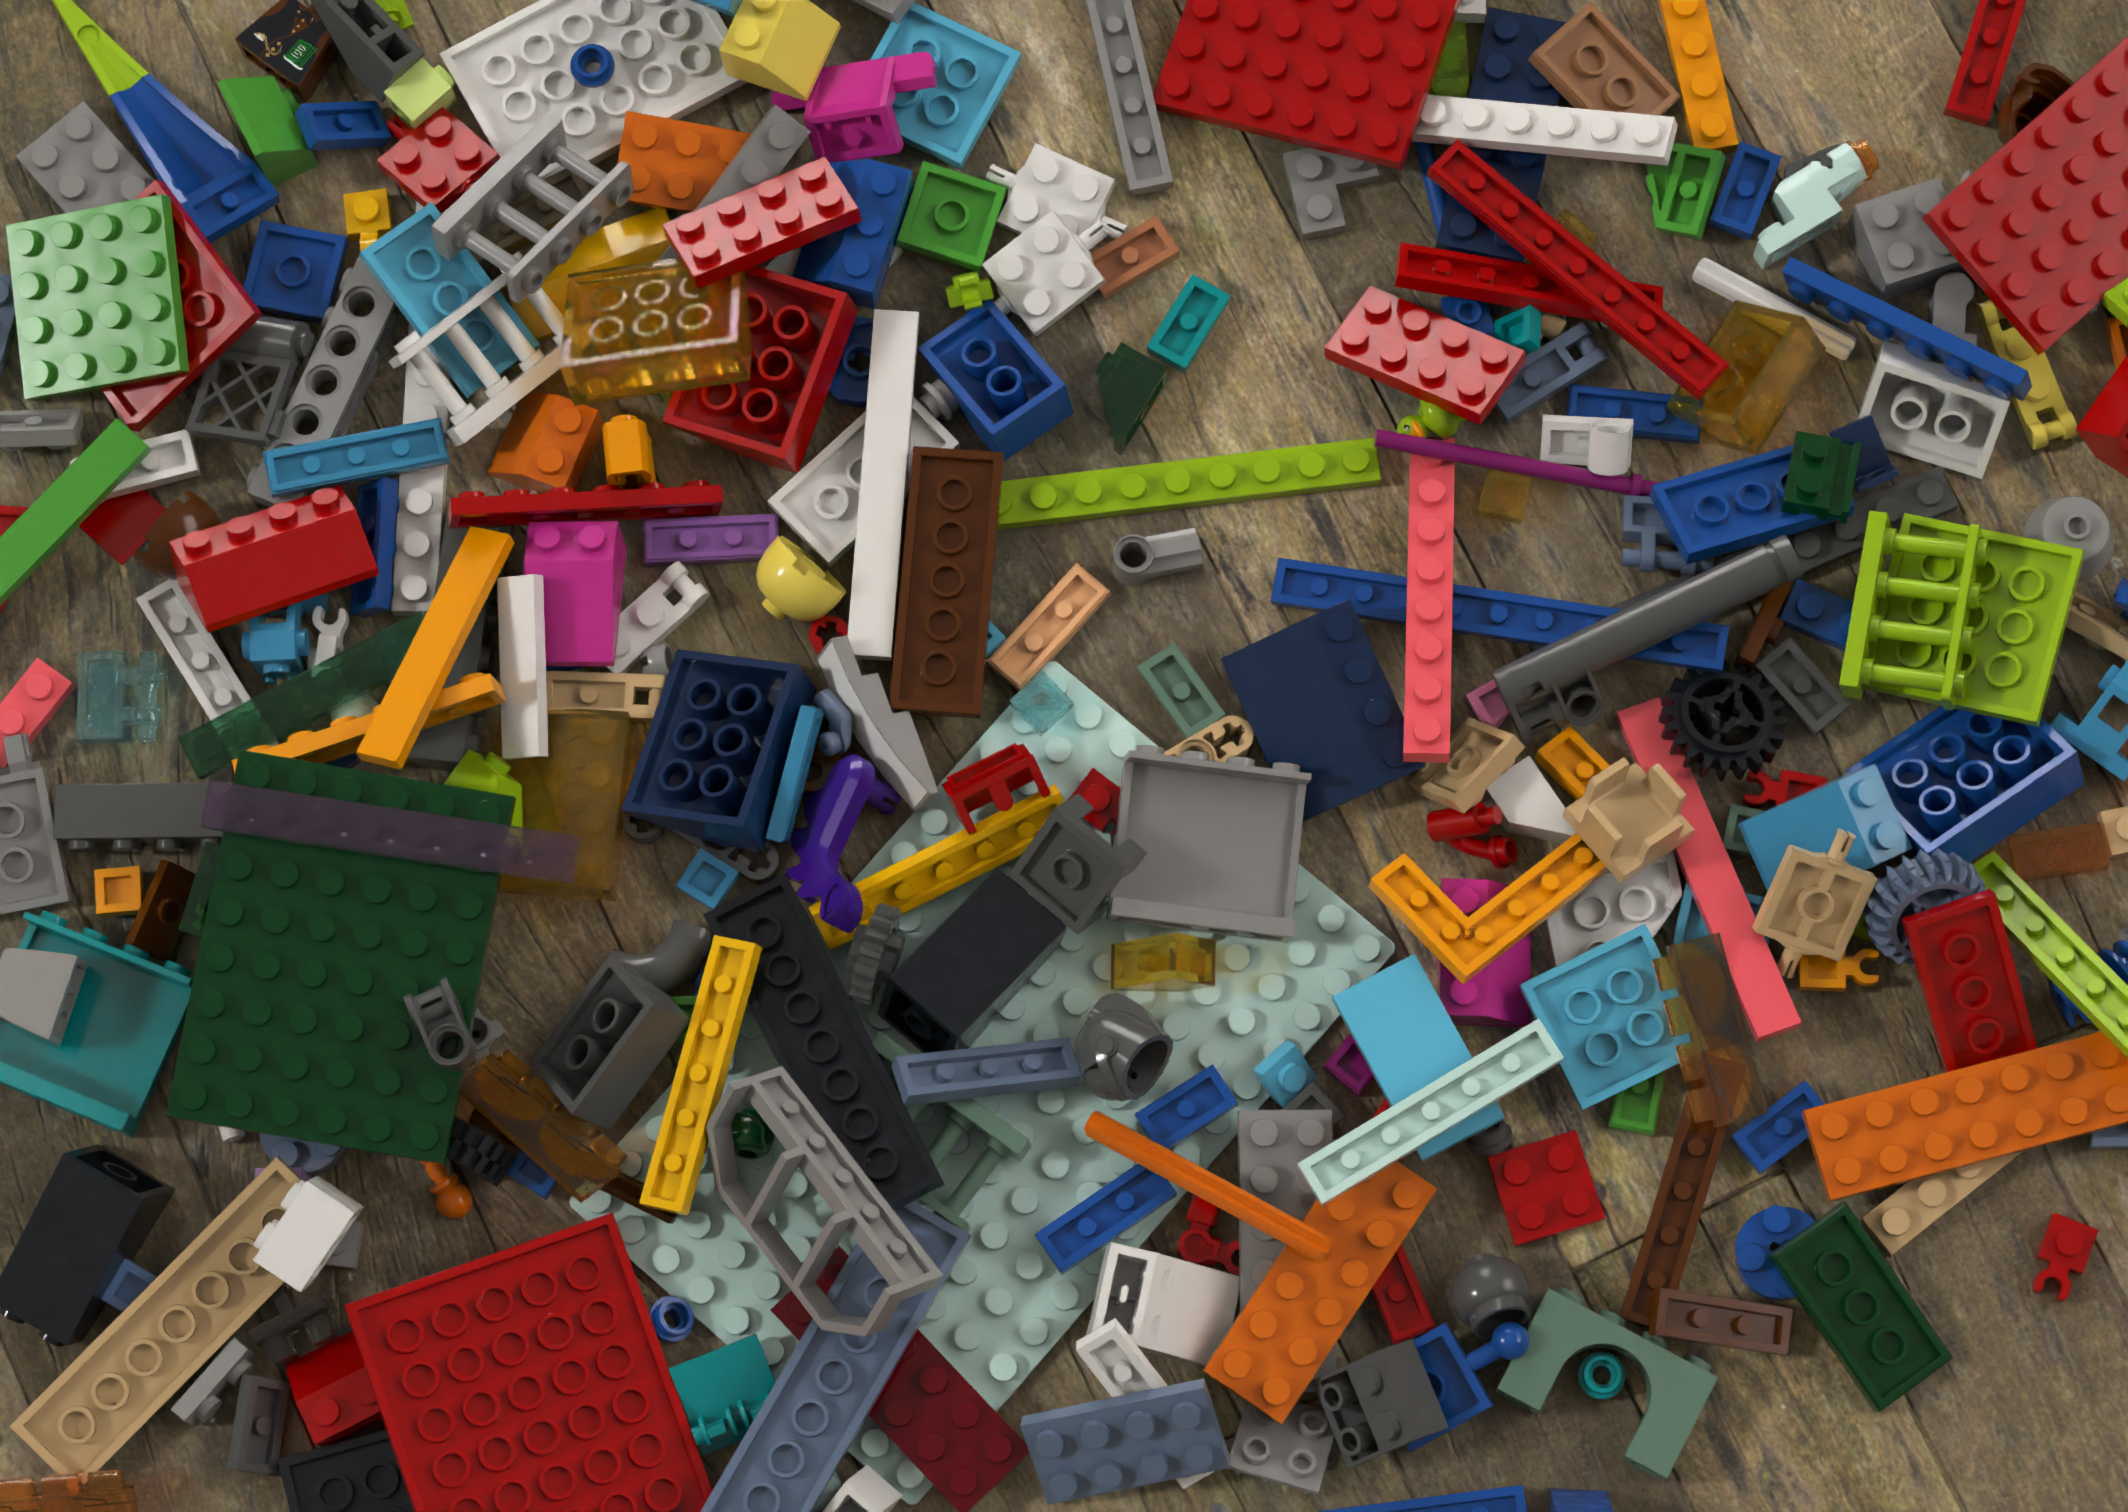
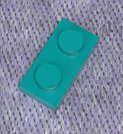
M1192 274L1147 345V353L1185 374L1228 306L1230 295Z

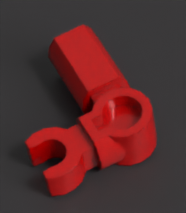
M1192 1193L1185 1221L1189 1222L1190 1226L1189 1230H1186L1176 1243L1178 1257L1181 1260L1213 1268L1216 1263L1222 1265L1225 1272L1240 1277L1239 1267L1235 1266L1231 1260L1232 1253L1239 1250V1240L1233 1241L1230 1244L1221 1243V1237L1208 1234L1209 1228H1216L1221 1209Z

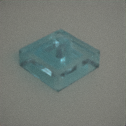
M1043 670L1009 701L1010 705L1040 736L1048 731L1074 706V702Z

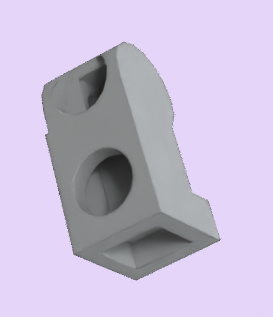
M1948 272L1938 279L1929 300L1928 323L1973 345H1977V334L1965 333L1966 311L1974 295V286L1970 278L1959 272Z

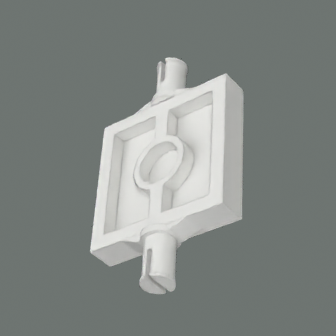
M1035 143L1025 165L1017 171L1016 175L995 164H992L989 168L990 172H987L985 181L1007 187V201L997 219L998 226L1020 235L1051 210L1058 215L1067 229L1078 236L1095 224L1097 220L1103 223L1111 234L1109 237L1113 239L1127 232L1128 225L1105 216L1106 203L1116 185L1115 179Z
M1051 210L982 264L996 283L998 294L1000 295V298L994 304L1004 315L1012 311L1020 316L1034 335H1040L1107 283L1094 265L1092 254L1089 250L1111 234L1103 223L1097 220L1095 224L1078 236L1067 229L1058 215Z

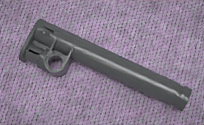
M1785 534L1769 541L1765 546L1760 545L1491 671L1525 746L1531 744L1532 735L1554 725H1557L1559 728L1569 723L1576 726H1586L1598 720L1604 710V701L1593 677L1594 673L1778 588L1785 581L1788 583L1803 576L1802 566Z

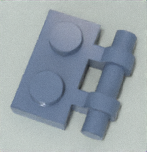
M1624 495L1622 542L1640 543V549L1623 548L1621 566L1639 567V572L1650 573L1654 572V568L1680 570V574L1694 575L1695 571H1707L1714 567V557L1686 565L1680 552L1655 550V544H1676L1652 499L1649 496Z

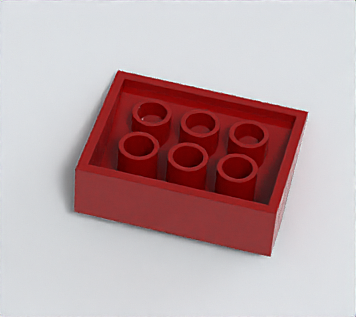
M753 266L715 282L662 422L757 462L797 474L859 309L845 292L758 266Z

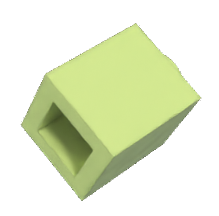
M423 57L383 92L390 108L411 128L418 127L442 106L450 111L458 104L452 89L456 85L453 78L442 66L438 64L433 68Z

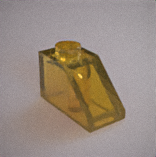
M1175 932L1111 944V990L1184 992L1215 986L1216 941Z

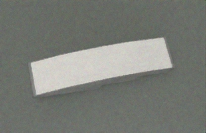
M847 635L831 638L817 656V660L829 689L835 693L852 715V732L882 776L915 813L924 811L939 792L910 712L892 713L879 674L861 675Z

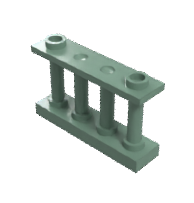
M880 1031L872 1043L889 1076L895 1079L891 1067L895 1057L912 1054ZM973 1098L939 1102L950 1110V1113L947 1115L950 1121L929 1147L928 1152L936 1168H938L964 1132L970 1133L973 1128L988 1138L984 1143L987 1147L944 1205L930 1194L915 1200L933 1214L967 1233L970 1230L969 1224L960 1217V1214L1001 1159L1006 1161L1011 1155L1021 1162L1031 1149L1028 1138ZM935 1102L907 1105L905 1107L914 1123L927 1104L932 1106Z

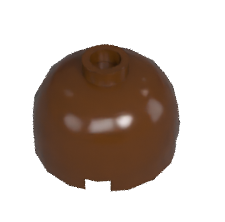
M192 490L184 492L187 499L185 504L176 499L148 530L144 538L151 544L144 553L137 548L134 554V560L161 578L177 580L169 541L183 537L193 531H201L221 524L216 512Z

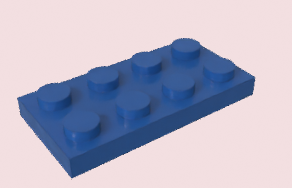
M1793 445L1654 484L1651 486L1650 498L1686 565L1767 542L1784 534L1787 536L1839 521L1840 518L1827 516L1826 520L1818 519V516L1800 513L1796 515L1781 512ZM1852 499L1848 518L1853 516L1855 509V504Z

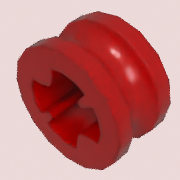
M825 615L813 622L809 638L817 655L825 647L823 639L819 636L822 630L827 634L828 627H835L839 637L848 635V626L842 618L835 615Z

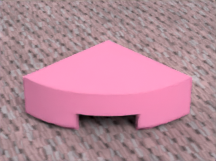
M1494 679L1466 695L1465 699L1479 721L1498 729L1503 725L1509 712Z

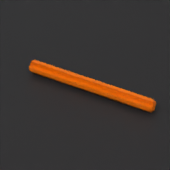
M1099 1111L1093 1112L1084 1127L1085 1134L1095 1141L1319 1263H1324L1330 1256L1334 1247V1241L1326 1234Z

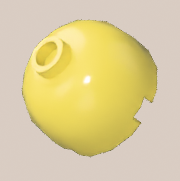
M784 536L776 537L758 563L756 572L757 585L766 597L761 604L781 621L787 615L800 622L814 621L824 617L838 604L847 591L828 570L824 573L813 562L815 559Z

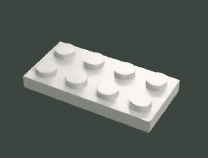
M914 396L905 498L909 496L913 446L960 449V443ZM866 411L767 500L769 506L778 513L786 524L829 567L855 545Z

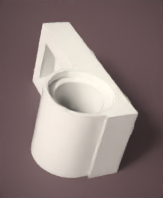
M1543 415L1540 460L1559 464L1587 465L1591 472L1599 475L1616 476L1624 474L1628 471V467L1630 468L1633 419Z

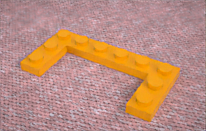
M1568 726L1537 750L1534 758L1575 801L1584 795L1589 780L1610 766L1571 726ZM1575 833L1469 917L1405 853L1373 876L1368 887L1464 985L1605 874L1608 869L1582 838Z

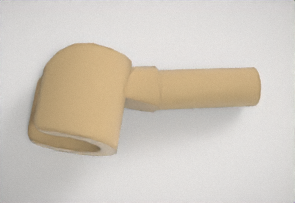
M1552 313L1544 314L1541 317L1540 343L1544 337L1551 341L1563 334L1566 328V320Z

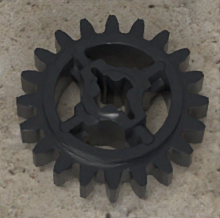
M1724 660L1722 674L1701 670L1700 674H1698L1694 669H1686L1683 679L1677 677L1673 679L1670 691H1666L1661 705L1664 708L1661 710L1658 722L1665 724L1661 738L1665 740L1675 739L1669 753L1671 755L1681 752L1687 754L1683 762L1684 768L1698 762L1700 763L1699 774L1701 777H1704L1710 768L1716 769L1719 781L1724 780L1728 770H1732L1734 776L1738 780H1742L1747 767L1754 774H1758L1764 762L1769 764L1773 762L1777 753L1776 749H1780L1785 736L1782 733L1785 730L1788 719L1780 716L1785 706L1784 702L1771 701L1776 688L1774 686L1764 689L1759 687L1763 677L1761 673L1748 679L1745 677V665L1739 666L1736 673H1731L1727 660ZM1726 712L1727 716L1724 726L1720 729L1719 724L1722 714Z

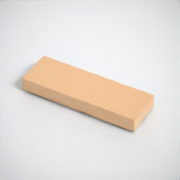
M1076 563L987 660V665L1021 693L1039 671L1059 653L1111 596L1110 590Z

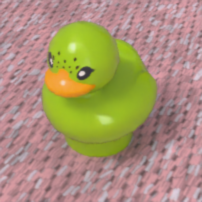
M1419 399V415L1411 414L1401 419L1397 427V433L1426 438L1428 432L1431 431L1442 439H1448L1456 433L1459 423L1467 419Z

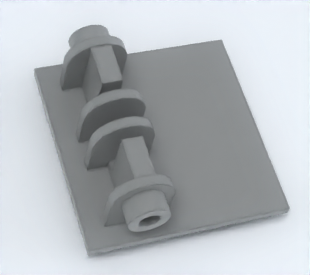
M1246 1402L1231 1450L1228 1469L1235 1470V1475L1240 1476V1473L1262 1478V1482L1266 1484L1268 1480L1277 1483L1276 1487L1281 1488L1282 1484L1304 1491L1303 1495L1308 1496V1493L1318 1495L1334 1439V1434L1324 1409L1296 1402L1283 1424H1278Z

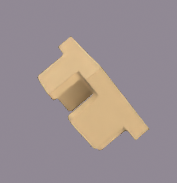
M1625 757L1593 776L1589 780L1584 795L1567 806L1563 814L1564 819L1620 884L1691 839L1695 830L1681 814L1686 794L1666 770L1657 763L1650 767L1648 774H1646L1636 762L1630 766Z

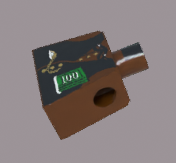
M298 0L278 1L235 38L245 58L269 76H274L275 80L285 88L289 86L291 92L305 103L311 98L339 52L313 4L311 3L307 8Z

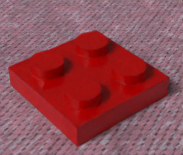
M1576 1130L1486 1158L1515 1248L1604 1221L1605 1216Z

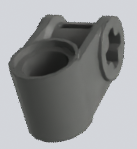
M447 977L441 979L439 986L419 995L407 994L403 996L409 1014L418 1032L422 1035L429 1054L441 1068L449 1072L464 1071L471 1066L476 1055L475 1042L463 1018L462 1007ZM452 1037L463 1039V1051L459 1056L454 1059H444L441 1056V1046L444 1041Z

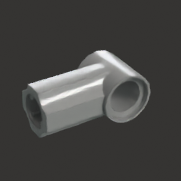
M1196 528L1147 537L1129 534L1122 537L1116 543L1113 550L1112 572L1120 583L1127 586L1140 585L1152 577L1203 568L1202 549ZM1136 553L1144 559V563L1137 568H1131L1126 566L1121 558L1125 554Z

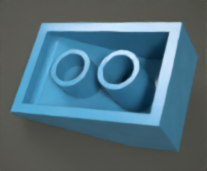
M1876 764L1851 771L1738 823L1767 892L1789 844L1812 852L1828 853L1837 834V829H1843L1845 832L1849 831L1856 836L1846 861L1850 865L1863 870L1872 868L1913 849Z

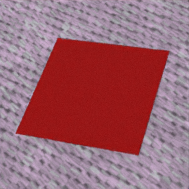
M142 490L105 500L98 505L79 527L119 564L123 565L136 552L137 548H140L147 541L144 536L166 509L147 491Z

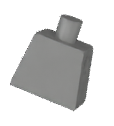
M5 948L0 958V1019L52 1045L60 1047L88 964L72 954Z

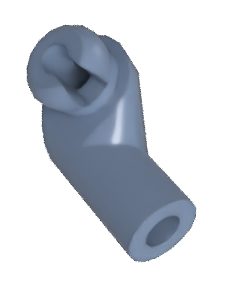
M827 688L815 696L813 703L817 708L823 709L824 717L828 720V732L820 735L818 746L824 755L831 757L835 754H844L850 747L852 715L835 693Z

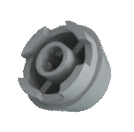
M2061 495L2047 499L2032 511L2024 529L2025 538L2083 549L2085 557L2078 581L2089 579L2098 574L2108 564L2113 554L2115 536L2109 518L2097 504L2083 497Z

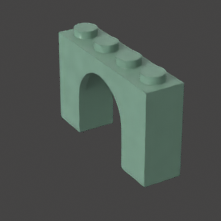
M1559 1287L1557 1292L1548 1288L1526 1330L1529 1335L1528 1350L1520 1358L1510 1361L1495 1394L1537 1415L1562 1366L1570 1358L1591 1349H1605L1621 1354L1631 1361L1640 1372L1647 1394L1644 1414L1621 1461L1664 1482L1668 1478L1718 1379L1717 1376L1709 1373L1712 1366L1686 1353L1684 1359L1667 1350L1668 1342L1660 1337L1649 1335L1647 1331H1644L1642 1336L1624 1328L1627 1323L1626 1320L1608 1310L1602 1309L1600 1314L1582 1306L1585 1301L1584 1298L1566 1288Z

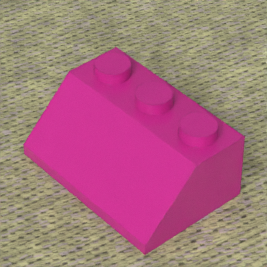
M1442 878L1440 890L1469 917L1509 885L1488 879ZM1531 932L1464 985L1438 959L1437 994L1454 1025L1525 1027L1530 1024V1008L1519 985L1530 980Z

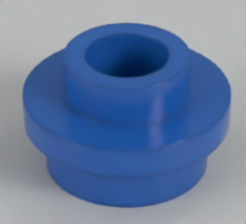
M588 44L582 46L574 53L570 68L574 79L580 85L588 88H597L603 86L612 78L615 71V63L611 53L605 47ZM595 62L601 65L597 72L589 73L586 71V67L590 63Z
M665 1296L655 1301L649 1309V1315L659 1340L666 1343H676L690 1334L694 1324V1314L691 1306L685 1300L676 1296ZM664 1313L673 1317V1328L666 1324Z

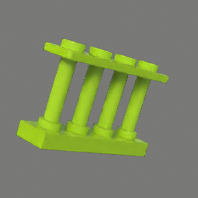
M1869 510L1839 682L1843 697L1862 700L1864 686H1871L1872 682L1942 691L1941 701L1943 708L1954 710L1956 697L1963 698L1965 694L1967 671L1960 669L1963 653L1971 654L1973 647L1974 627L1968 626L1970 610L1978 611L1982 584L1976 583L1975 580L1978 566H1986L1989 540L1982 539L1981 528L1978 524H1970L1967 542L1899 534L1896 528H1891L1887 512ZM1896 551L1962 559L1964 562L1960 585L1890 577V572L1884 571L1886 556H1894ZM1887 595L1957 603L1953 627L1950 629L1883 620L1882 615H1876L1879 598L1886 599ZM1880 638L1949 647L1945 673L1875 664V659L1869 658L1871 643H1878Z

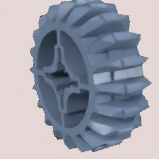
M1937 848L1929 856L1928 853L1920 849L1915 859L1910 860L1902 855V864L1896 868L1886 865L1887 876L1885 878H1877L1875 883L1876 890L1871 892L1867 901L1868 905L1863 910L1866 921L1864 924L1867 934L1879 952L1883 953L1885 957L1889 956L1897 964L1905 961L1914 968L1913 958L1901 918L1986 890V885L1974 866L1968 863L1967 860H1963L1955 852L1946 854Z

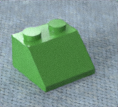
M274 76L229 78L217 82L257 162L273 187L319 165L312 150L309 151L300 126L293 115L299 108V105L289 86L280 90Z

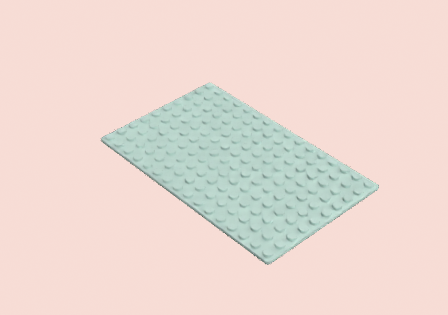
M1051 661L1039 671L946 777L1014 743L1017 745L1023 743L1031 755H1034L1047 786L1055 784L1065 802L1071 797L1092 768L1096 769L1118 787H1121L1123 760L1128 751H1136L1137 745H1157L1059 663ZM946 777L937 786L939 793L924 811L914 812L851 882L852 884L964 829L956 817L941 785L948 781ZM1034 781L1010 793L1014 801L1013 804L1039 791ZM992 801L970 812L969 815L975 824L1000 810L997 809ZM1083 818L1081 819L1114 847L1115 836L1112 832L1115 830L1116 825L1113 821L1101 833ZM1021 855L902 914L899 919L900 925L896 935L905 937V944L897 968L997 868L1008 876ZM1299 863L1293 919H1297L1295 938L1290 942L1284 943L1107 921L1106 910L1099 920L1079 934H1076L1067 926L1060 946L969 1047L976 1048L1069 1037L1075 1052V1042L1087 1020L1090 1010L1100 998L1110 993L1125 995L1145 1007L1163 1032L1169 1035L1173 1041V1050L1162 1075L1158 1078L1155 1085L1137 1100L1131 1099L1120 1102L1118 1100L1108 1101L1099 1098L1089 1089L1083 1077L1079 1085L1074 1087L973 1098L1028 1138L1031 1149L1021 1162L1011 1155L1006 1161L1001 1159L960 1214V1217L969 1224L970 1230L968 1233L971 1235V1238L918 1330L996 1413L1094 1301L1105 1247L1108 1245L1106 1244L1061 1275L1036 1239L1035 1234L1138 1164L1085 1134L1084 1127L1091 1114L1099 1111L1147 1137L1134 1114L1213 1064L1237 1100L1238 1106L1169 1149L1207 1170L1237 1136V1111L1259 1110L1270 1097L1253 1069L1286 1040L1295 1044L1305 1057L1340 1016L1332 996L1376 974L1394 954L1395 945L1387 936ZM815 923L813 928L849 996L850 983L854 973L844 969L853 939L829 951ZM881 982L879 992L876 993L875 1000L871 1005L850 999L871 1041L881 1031L911 1054L922 1053L877 1014L887 983ZM748 1003L722 1095L731 1082L779 1067ZM891 1078V1080H892V1082H893V1084H894V1086H895V1088H896V1090H897V1092H898V1094H899V1096H900V1098H901V1095H900V1092H899V1089H898V1085H897L896 1079ZM672 1084L602 1161L603 1163L645 1183ZM745 1096L738 1110L755 1108ZM935 1102L932 1106L927 1104L914 1122L927 1150L950 1121L947 1118L950 1110L939 1102ZM974 1128L970 1133L964 1132L937 1168L945 1185L928 1194L944 1205L987 1147L984 1143L988 1138ZM776 1136L773 1146L767 1155L758 1159H745L736 1156L739 1181L754 1201L781 1153L787 1151ZM709 1142L688 1216L679 1214L673 1224H668L586 1182L575 1191L569 1201L571 1208L586 1221L613 1213L629 1259L671 1296L685 1300L691 1306L694 1316L726 1345L757 1334L775 1382L777 1381L799 1341L770 1309L789 1293L791 1289L717 1192ZM798 1166L772 1211L769 1221L803 1265L830 1216L835 1215V1213ZM1169 1181L1177 1192V1196L1111 1242L1140 1248L1188 1191ZM915 1200L912 1201V1202L918 1204L919 1206L925 1208L924 1206H922V1205H921L920 1203H918L917 1201H915ZM846 1229L838 1245L850 1256L857 1242ZM868 1415L848 1452L864 1466H870L903 1495L901 1499L907 1504H918L934 1485Z

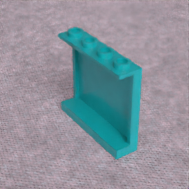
M42 910L40 917L25 911L22 918L29 925L19 944V949L76 955L86 962L88 967L60 1047L52 1045L0 1019V1084L132 1138L185 1023L193 980L189 978L192 971L166 960L164 967L149 962V953L129 944H125L122 950L107 945L109 937L90 928L83 927L81 934L65 928L68 921L48 911Z

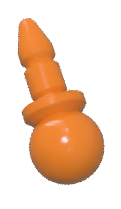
M420 1161L425 1165L424 1169L431 1181L435 1182L428 1189L430 1193L436 1194L435 1203L440 1214L449 1219H458L465 1216L472 1207L473 1199L470 1190L465 1185L458 1183L459 1176L457 1172L447 1175L448 1171L443 1164Z

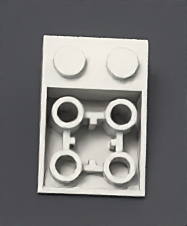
M1111 1242L1105 1247L1086 1335L1116 1318L1142 1352L1205 1366L1233 1324L1240 1292V1277L1160 1253Z

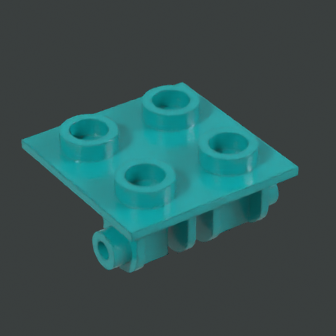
M757 1334L668 1368L692 1427L693 1437L702 1455L741 1441L776 1383Z

